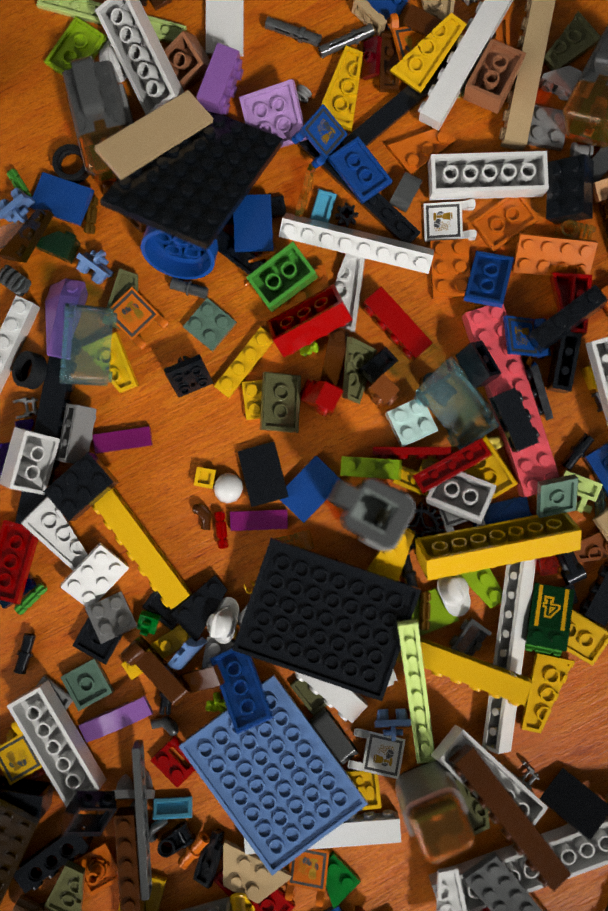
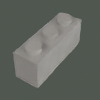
M66 403L57 461L75 464L89 452L90 443L93 439L92 432L96 421L97 409Z

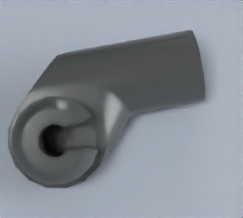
M169 716L151 719L152 729L163 727L171 736L176 735L179 731L178 724Z
M166 819L156 820L149 826L150 843L157 839L156 832L169 824Z

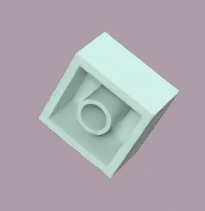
M422 396L385 413L400 447H405L438 431Z

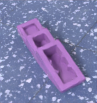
M143 695L131 702L99 714L79 724L78 727L87 743L152 715L153 710L146 696Z

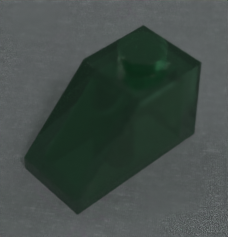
M57 231L41 237L35 248L72 264L81 243L76 239V235L68 231L65 234Z

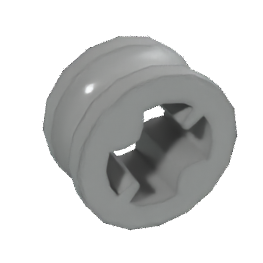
M297 85L298 99L301 103L306 104L312 93L304 85Z

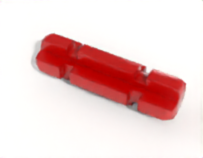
M218 511L214 513L215 520L217 521L215 523L217 538H219L217 543L219 549H224L229 546L228 540H226V537H228L226 522H224L226 518L224 511Z

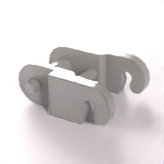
M32 397L31 400L28 398L13 400L14 404L18 402L25 403L26 408L24 415L16 416V419L32 417V414L37 415L36 401L38 399ZM28 403H32L33 411L29 412Z
M522 760L521 762L527 767L528 771L522 778L517 777L513 772L511 774L523 785L525 784L527 788L532 789L530 785L536 779L540 780L539 774H534V769ZM531 773L533 776L526 782L524 779Z

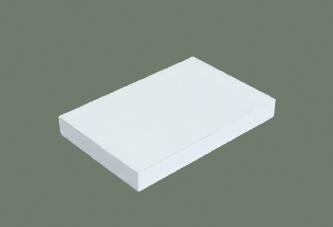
M206 0L205 52L208 56L213 55L217 43L239 50L240 56H244V0Z

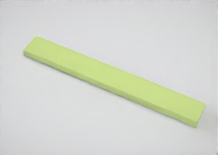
M37 0L36 5L39 9L73 18L77 16L84 21L102 25L95 12V9L102 4L100 2L92 0ZM148 16L159 41L170 44L182 31H187L185 25Z
M418 620L398 621L417 764L430 763L436 760L431 756L435 749Z

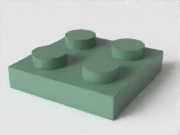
M206 298L184 324L183 328L213 352L237 322Z
M572 474L538 482L536 514L539 518L576 511L578 477Z
M95 658L60 677L78 711L114 692L100 663Z

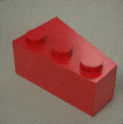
M552 272L549 277L558 312L592 286V275ZM588 319L571 332L582 334L583 337L587 333Z
M307 379L300 393V401L317 409L316 413L327 417V415H332L344 390L326 381H311Z

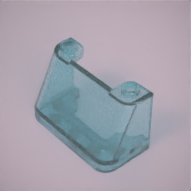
M65 303L59 383L107 386L108 382H112V371H109L113 324L116 325L117 313H114L113 308Z
M452 356L445 360L415 391L416 396L414 398L419 406L429 407L448 431L449 437L447 439L453 447L456 446L459 450L500 426L491 406L477 388L474 389L466 373Z

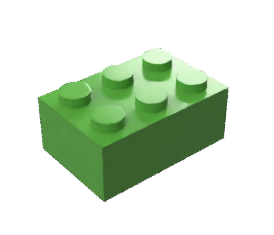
M292 242L246 278L270 311L274 312L315 281L318 276L295 243Z

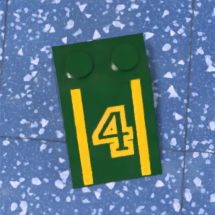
M535 582L526 644L567 652L574 589Z

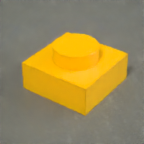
M197 467L194 486L213 489L217 470Z

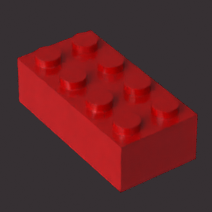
M333 284L266 322L273 342L282 356L286 357L294 354L300 348L312 344L322 336H327L333 330L345 326L348 322L352 321V318Z

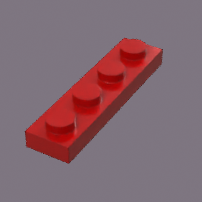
M480 438L413 475V479L423 494L491 457L492 454L484 440Z
M373 447V455H378V459H389V455H397V459H408V455H416V459H428V455H436V459H444L447 455L452 454V447Z

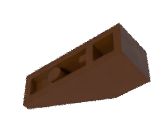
M337 328L330 333L320 381H326L339 387L346 354L347 336L349 337L350 334L349 329Z

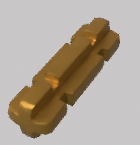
M95 196L92 197L85 214L86 224H84V232L87 234L95 233L96 226L94 224H96V206H98V198Z
M421 592V602L419 605V618L421 621H419V629L429 630L430 622L428 620L430 619L431 608L429 601H431V593Z

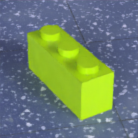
M342 456L340 476L401 480V460Z

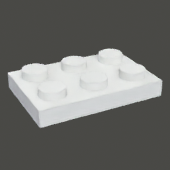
M100 542L60 584V587L85 607H88L98 602L129 569V565Z

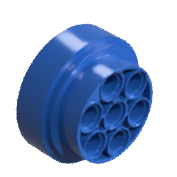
M147 225L141 242V252L152 267L168 276L189 280L205 277L213 270L218 253V243L215 239L209 249L206 250Z

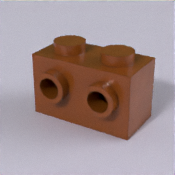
M384 373L367 390L372 396L370 399L377 406L381 405L382 407L386 404L390 406L399 397L397 393L400 391Z

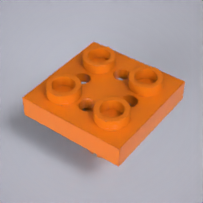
M108 841L90 849L83 855L76 857L73 863L86 868L84 888L89 897L118 881L117 858Z

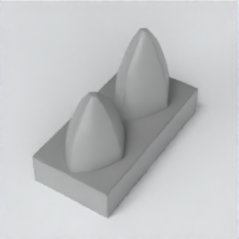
M145 769L147 799L155 798V790H153L151 776ZM124 774L120 778L116 790H113L115 791L116 799H135L132 780L127 774Z

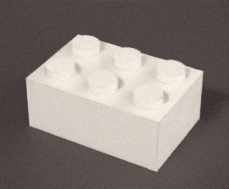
M462 472L429 490L426 503L481 526L497 485Z

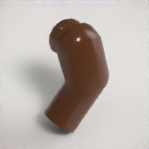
M204 504L193 505V513L202 519L201 529L210 530L211 511Z

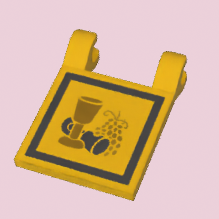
M16 721L11 724V727L18 735L0 745V767L10 785L42 767Z

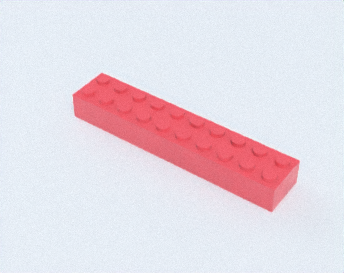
M504 304L502 308L485 306L466 312L462 316V320L470 343L482 340L502 373L484 386L500 437L502 438L501 440L504 442L503 447L511 472L518 482L516 487L519 496L528 497L537 494L539 481L560 476L521 356L507 354L503 316H506L507 313ZM513 388L521 392L523 397L522 404L531 415L530 422L532 427H535L539 433V443L518 452H512L489 399Z

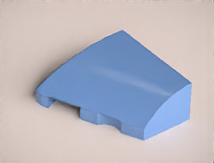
M190 637L167 665L176 670L184 669L208 641L201 637L195 642Z

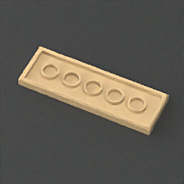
M187 90L95 146V151L119 179L122 180L213 123V117Z

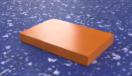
M524 197L503 198L470 223L493 253L519 235V233L536 223L539 217Z

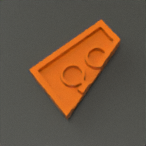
M443 125L439 131L432 129L389 144L387 148L403 169L414 175L428 164L431 154H441L454 144L456 140Z

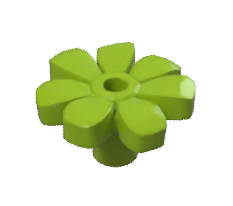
M314 341L312 344L300 348V355L306 357L311 355L312 352L317 353L320 348L318 343Z
M219 692L213 693V701H207L205 706L208 712H216L218 709L219 712H224L227 708Z

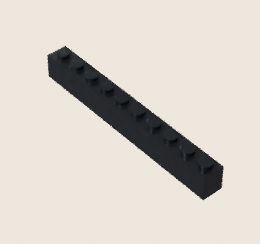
M77 338L73 339L67 359L49 356L47 374L43 384L34 432L60 439L66 403L71 404L70 395L75 389V381L73 380L74 375L77 374L79 369L78 355H81L83 349L81 340ZM57 453L49 478L48 486H50L56 480V475H54L55 469L59 466L60 461L56 460ZM22 491L15 523L21 524L47 497L46 494L41 495Z

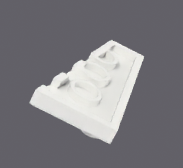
M346 254L338 272L335 287L344 301L352 321L339 328L355 332L365 258Z
M48 497L21 522L24 527L72 570L88 555L63 514Z
M457 865L437 869L436 911H467Z

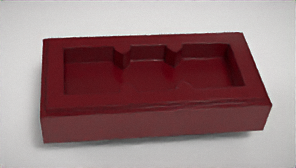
M378 35L364 41L361 78L365 81L380 75L382 37Z

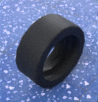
M75 144L63 145L55 151L52 158V166L56 174L62 179L77 184L85 181L89 174L85 170L84 163L82 168L75 174H66L62 170L61 164L66 156L77 154L82 158L79 146ZM85 152L88 169L91 170V161Z
M30 351L21 352L17 356L12 369V377L16 385L29 389L38 388L46 378L47 362L43 355ZM32 363L31 373L28 377V369Z

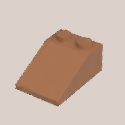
M182 31L164 51L183 91L204 78L210 59L196 36Z
M491 39L465 86L463 100L498 114L520 70L526 53Z

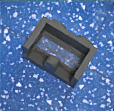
M473 618L465 619L460 626L462 631L458 636L454 635L448 644L451 645L450 648L473 656L476 650L479 651L482 647L481 643L486 636H490L492 632Z

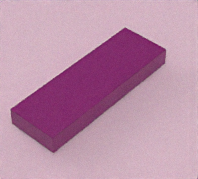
M150 426L93 435L95 454L153 445Z
M287 510L230 512L231 531L288 529Z

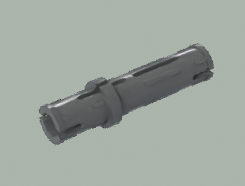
M270 16L267 17L265 22V29L294 38L299 43L305 42L316 47L320 45L322 35L306 30V27L302 26L300 28Z
M369 23L357 30L352 29L350 33L321 46L319 45L318 50L321 58L323 59L330 54L344 49L346 45H358L359 41L374 36L373 26Z

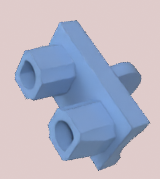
M15 188L10 193L13 198L11 202L7 199L0 200V219L4 218L10 223L12 221L16 223L18 220L25 223L28 220L26 216L29 212L28 208L35 201L33 197L26 195L23 190Z
M92 250L90 254L88 252L84 254L78 253L76 258L79 259L76 269L84 274H87L90 268L95 272L91 280L96 284H102L107 277H112L114 274L106 266L109 261L105 259L106 252L104 250H100L98 253Z
M378 709L377 720L374 722L375 728L390 727V730H383V735L391 736L392 742L396 741V736L403 735V729H396L395 727L411 726V719H408L406 709H395L396 720H389L388 709Z

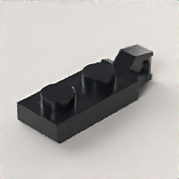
M221 829L212 831L209 843L201 851L193 876V880L207 889L213 885L223 851L222 841L225 832Z

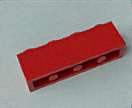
M382 286L364 301L363 310L365 313L377 320L376 324L382 331L386 330L389 333V339L395 345L399 344L403 349L402 353L407 359L411 358L414 361L433 344Z

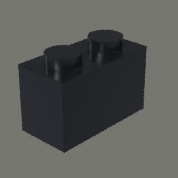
M482 340L468 344L455 355L474 389L486 386L502 374Z

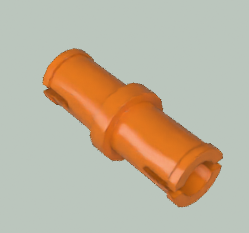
M201 832L196 840L186 847L185 853L178 859V865L182 869H187L191 862L201 855V851L210 841L206 833Z

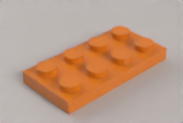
M519 233L512 272L551 276L552 272L590 275L598 242L595 240Z

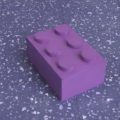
M217 43L196 96L199 103L207 111L221 115L228 114L231 97L234 98L237 90L236 83L238 80H241L244 71L239 50Z

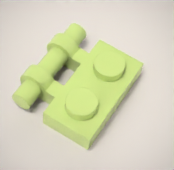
M564 470L562 477L575 473ZM575 474L578 477L577 495L581 497L577 501L576 511L581 513L584 511L590 514L592 506L586 503L588 500L596 502L603 484Z

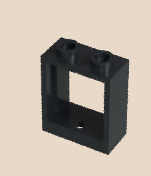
M76 791L60 818L62 837L101 836L117 810L115 791ZM81 810H98L96 814H79Z

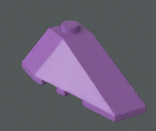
M65 278L50 286L45 300L47 356L67 359L88 297L85 282Z

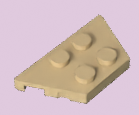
M225 839L223 844L224 887L236 893H245L248 899L260 903L291 879L292 873L283 868L274 875H271L257 855H245L244 848Z

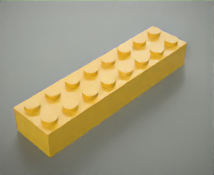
M567 512L543 518L533 515L416 538V558L427 580H435L442 577L455 576L462 573L475 572L477 570L580 550L581 529Z

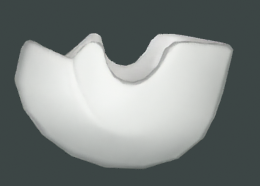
M224 473L215 481L214 493L220 502L227 504L235 502L242 494V480L235 474Z

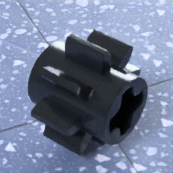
M345 202V206L342 208L340 206L337 207L339 213L335 214V218L339 219L338 226L343 224L348 228L349 224H356L354 218H357L359 213L354 212L355 205L351 207ZM344 213H348L349 218H345Z

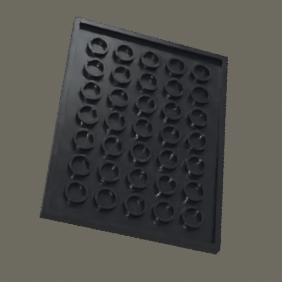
M207 111L213 117V123L122 180L118 177L100 199L101 206L208 250L283 145V138L224 115Z
M271 538L232 650L382 701L401 649L397 622L411 620L421 589Z

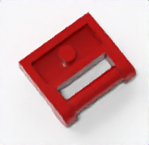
M174 735L150 761L178 788L196 770L178 747L180 744L179 738ZM173 747L190 764V766L187 767L170 750V748Z

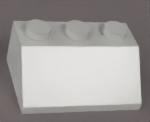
M14 427L0 477V485L10 489L45 495L43 491L48 486L60 439Z

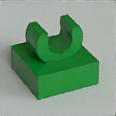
M142 610L136 628L141 630L139 634L147 636L148 633L155 635L160 615Z

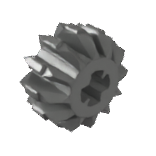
M5 265L0 269V283L18 296H23L28 292L31 286L29 279L9 265Z

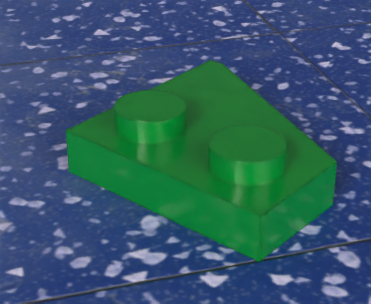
M333 851L329 855L326 888L332 906L335 909L361 882V879Z

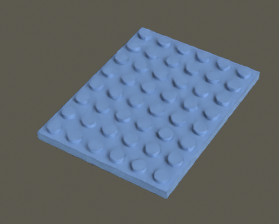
M275 674L261 683L273 713V719L236 734L228 709H226L178 746L271 875L277 873L368 805L365 797Z

